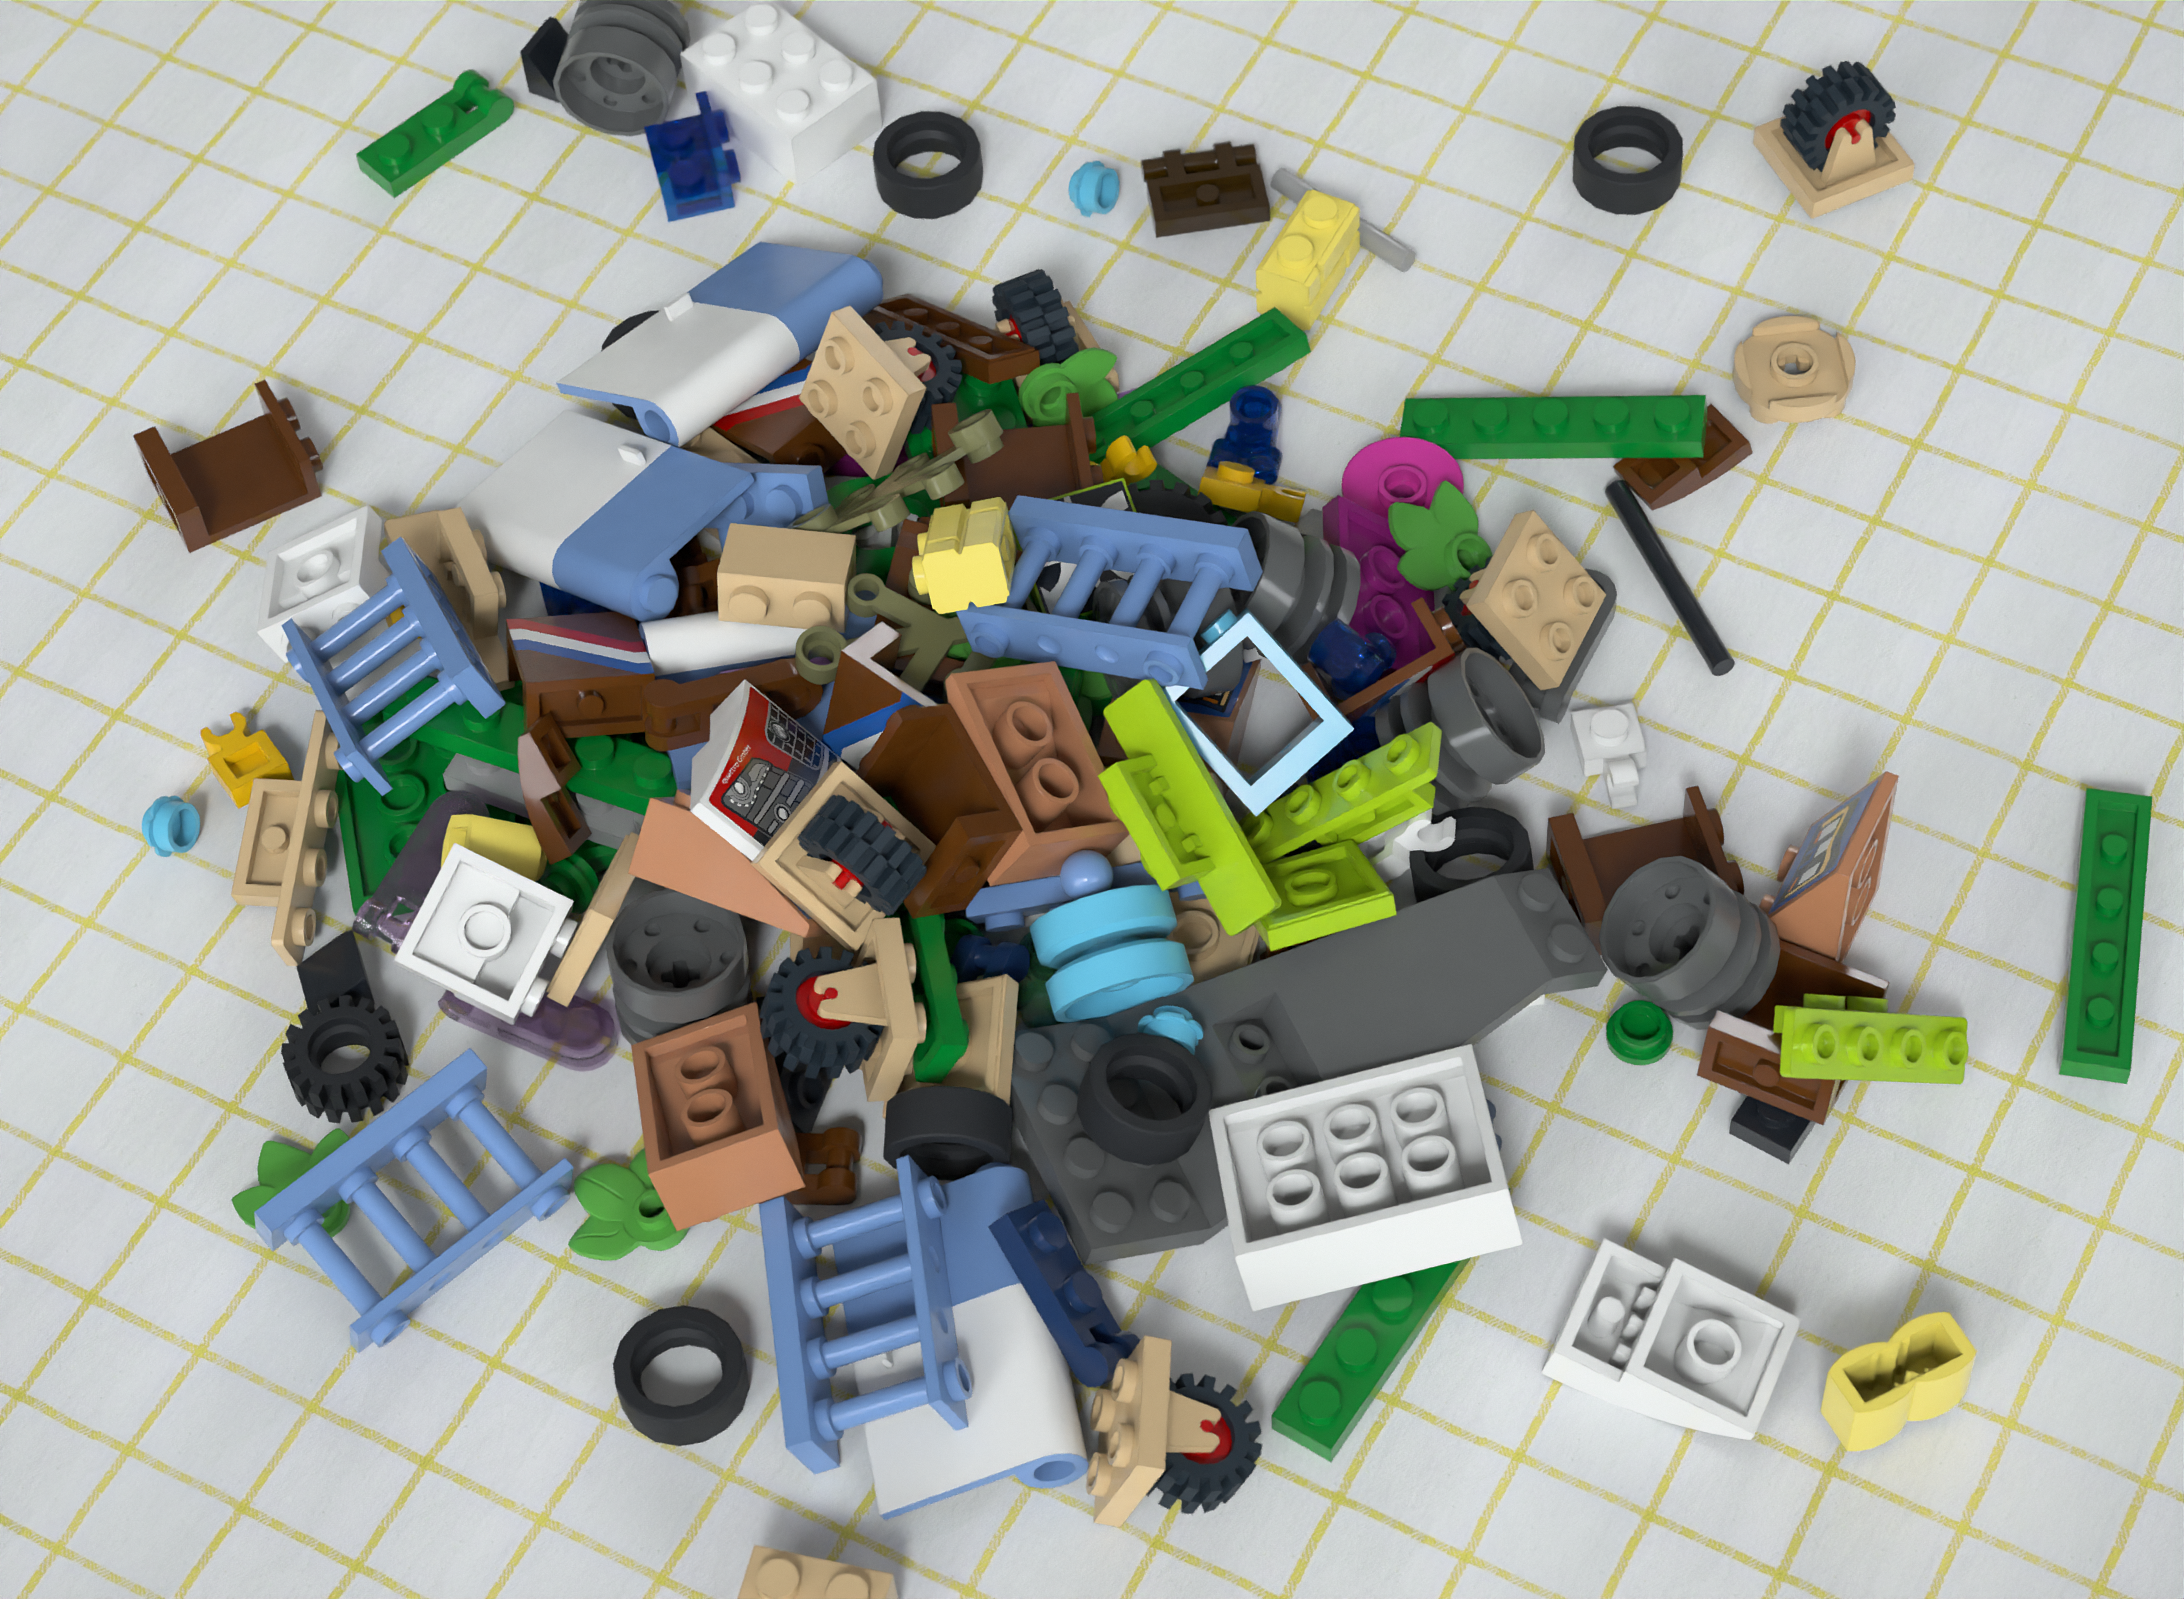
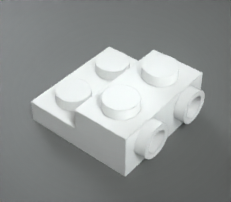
M369 505L268 552L257 633L286 664L289 663V660L285 653L291 650L292 646L281 625L292 618L313 641L388 585L385 578L391 574L378 561L382 519Z
M454 843L394 959V964L453 992L454 997L514 1025L520 1012L530 1017L534 1015L549 985V981L539 977L550 953L562 959L578 928L579 923L568 918L573 910L574 901Z

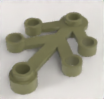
M991 409L980 411L961 421L948 431V435L954 444L952 448L931 460L927 453L919 454L899 465L894 470V473L877 488L874 484H870L856 490L844 498L836 509H833L831 504L819 506L797 518L787 529L840 534L871 521L877 532L885 531L899 524L911 514L902 498L926 489L931 500H935L959 488L965 481L954 462L967 455L971 463H977L995 454L1004 446L999 437L1003 430Z
M913 567L909 573L908 593L917 603L886 588L883 581L873 574L863 573L856 575L848 583L847 607L853 614L863 618L880 614L905 627L896 629L897 632L902 634L897 657L914 653L915 655L899 678L921 693L952 646L969 642L958 617L946 619L919 605L932 604L929 594L919 595L915 584ZM867 590L873 592L877 597L873 600L865 601L859 599L855 594L859 591ZM1027 597L1021 610L1038 612L1033 602ZM815 626L805 630L796 642L795 666L798 673L804 679L818 685L835 681L841 651L859 637L845 640L835 629L826 626ZM972 650L962 668L949 672L945 677L942 691L944 704L948 703L945 680L951 674L991 669L998 658H991ZM815 657H824L831 664L816 665L811 663L810 660Z

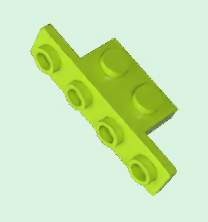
M1154 678L1142 680L1105 707L1103 711L1128 760L1116 762L1099 774L1098 778L1108 794L1110 808L1125 824L1140 851V859L1145 870L1157 881L1161 890L1165 891L1198 881L1226 933L1229 936L1241 934L1278 909L1282 901L1159 683Z
M1429 722L1407 734L1397 736L1390 743L1357 760L1347 762L1341 768L1308 785L1298 787L1287 796L1271 803L1258 816H1255L1252 812L1247 814L1239 821V826L1261 865L1269 863L1313 840H1316L1323 847L1350 839L1359 845L1433 808L1435 787L1429 782L1435 779L1438 774L1442 730L1434 723Z
M1804 994L1803 1007L1775 1005L1773 1033H1782L1780 1074L1783 1077L1962 1084L1964 1081L1965 1063L1968 1058V1022L1964 1017L1888 1012V999L1847 996V1009H1845V996Z

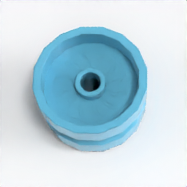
M1134 885L1107 890L1057 907L1037 918L1029 927L1040 965L1058 969L1045 983L1056 1021L1071 1023L1108 1017L1162 996L1166 997L1179 993L1194 982L1184 944L1165 939L1178 925L1168 890L1162 891L1159 885Z

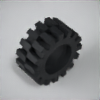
M351 995L339 996V1007L331 1008L328 998L317 1002L321 1013L313 1016L306 1008L298 1015L302 1029L290 1024L285 1033L289 1043H282L281 1054L284 1059L283 1066L302 1107L306 1105L309 1114L318 1119L325 1111L329 1122L339 1124L342 1112H348L351 1123L363 1121L360 1110L369 1107L374 1116L384 1111L380 1099L384 1096L392 1103L397 1099L400 1093L396 1083L406 1084L408 1073L405 1066L409 1065L399 1029L395 1020H391L389 1011L382 1005L375 1010L373 1001L365 997H361L358 1006L355 1007ZM360 1045L370 1050L366 1061L349 1072L332 1074L321 1069L323 1060L330 1053L341 1047Z

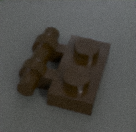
M1231 141L1213 143V149L1184 154H1181L1180 148L1162 151V157L1140 161L1143 182L1146 183L1147 198L1156 238L1270 221V205L1260 163L1257 164L1254 143L1232 146Z

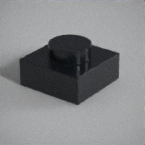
M1747 1096L1731 1119L1729 1134L1789 1165L1816 1123Z

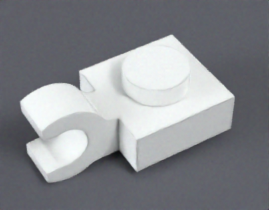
M1628 703L1571 712L1570 729L1583 775L1603 774L1612 809L1637 805L1638 800L1634 785H1639L1637 768L1646 767L1647 748L1634 704Z
M1431 808L1357 846L1385 883L1398 878L1405 870L1410 868V851L1424 850L1436 852L1451 846L1455 840L1456 820L1450 816L1438 824H1430Z

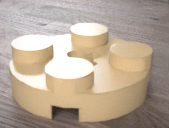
M1803 316L1776 317L1755 326L1752 336L1745 340L1743 345L1741 340L1737 346L1733 365L1735 389L1740 398L1749 405L1751 416L1764 424H1773L1778 421L1789 423L1810 422L1821 418H1833L1842 413L1845 408L1846 398L1852 390L1856 363L1853 349L1847 339L1838 332H1836L1835 339L1829 333L1819 330V321ZM1795 363L1799 371L1807 372L1800 375L1785 373V364Z

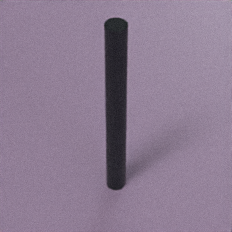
M1624 480L1611 483L1605 490L1607 499L1714 676L1728 673L1735 665L1733 658L1628 484Z

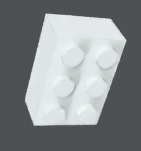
M757 0L680 53L688 101L798 187L882 128L876 79L772 0Z

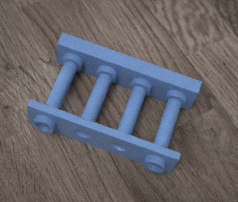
M1018 495L1008 512V516L1023 553L1013 570L1010 595L1007 596L1005 603L976 607L973 602H970L968 609L956 611L973 652H978L991 658L1008 657L1038 663L1055 661L1057 666L1141 680L1154 678L1159 685L1165 687L1177 685L1203 690L1208 678L1193 638L1218 589L1227 587L1254 591L1263 573L1248 529ZM1058 561L1077 564L1051 614L1021 610L1046 562ZM1116 570L1135 573L1109 623L1078 619L1103 571ZM1168 578L1193 582L1167 633L1136 628L1161 579Z
M401 536L381 550L392 571V574L385 578L388 585L312 641L292 618L281 625L292 646V649L285 653L286 657L296 672L307 683H310L341 746L333 752L335 758L353 781L358 783L365 777L382 796L393 788L378 759L454 702L461 706L469 700L485 719L506 704L436 575ZM400 606H405L402 610L403 618L336 668H332L329 662L332 657ZM418 637L423 639L419 642L421 646L419 651L349 702L345 694L347 690ZM436 669L440 671L437 674L439 682L366 736L361 725Z
M471 1048L254 1212L256 1232L272 1251H275L286 1241H289L292 1245L300 1243L361 1315L360 1318L350 1325V1344L358 1354L373 1342L379 1348L390 1343L410 1324L411 1320L407 1317L408 1314L533 1216L539 1221H543L557 1212L570 1198L567 1190L571 1187L574 1167L569 1161L563 1158L543 1174L482 1103L485 1097L482 1091L486 1089L487 1066ZM448 1117L454 1122L462 1120L522 1190L492 1215L488 1213L429 1144L432 1138L429 1132ZM395 1158L400 1162L408 1160L469 1231V1233L438 1257L375 1184L378 1180V1176L375 1173ZM341 1199L347 1204L355 1202L415 1273L414 1276L384 1299L321 1226L324 1222V1217L321 1214Z
M909 1155L896 1159L900 1194L813 1221L809 1216L803 1217L784 1196L759 1204L785 1446L788 1451L814 1474L840 1467L837 1440L843 1437L844 1430L929 1404L955 1431L969 1427L965 1400L972 1397V1384L968 1370L958 1354L940 1216L946 1215L947 1212L946 1199L935 1176L928 1177ZM904 1221L908 1253L822 1281L818 1278L815 1257L821 1255L822 1247ZM912 1281L916 1314L831 1341L825 1338L822 1317L828 1315L829 1307ZM920 1342L924 1376L835 1403L832 1399L830 1377L835 1376L836 1368Z

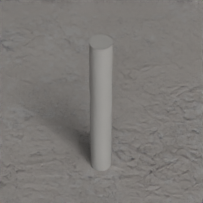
M1284 168L1279 169L1274 174L1270 183L1271 188L1297 205L1307 190L1319 191ZM1360 217V227L1357 230L1360 232V245L1401 272L1409 270L1415 261L1416 253Z

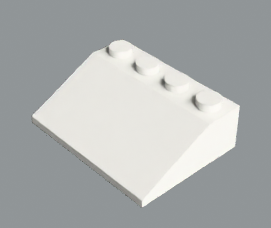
M1472 1044L1210 1109L1209 1111L1234 1256L1252 1311L1523 1245Z

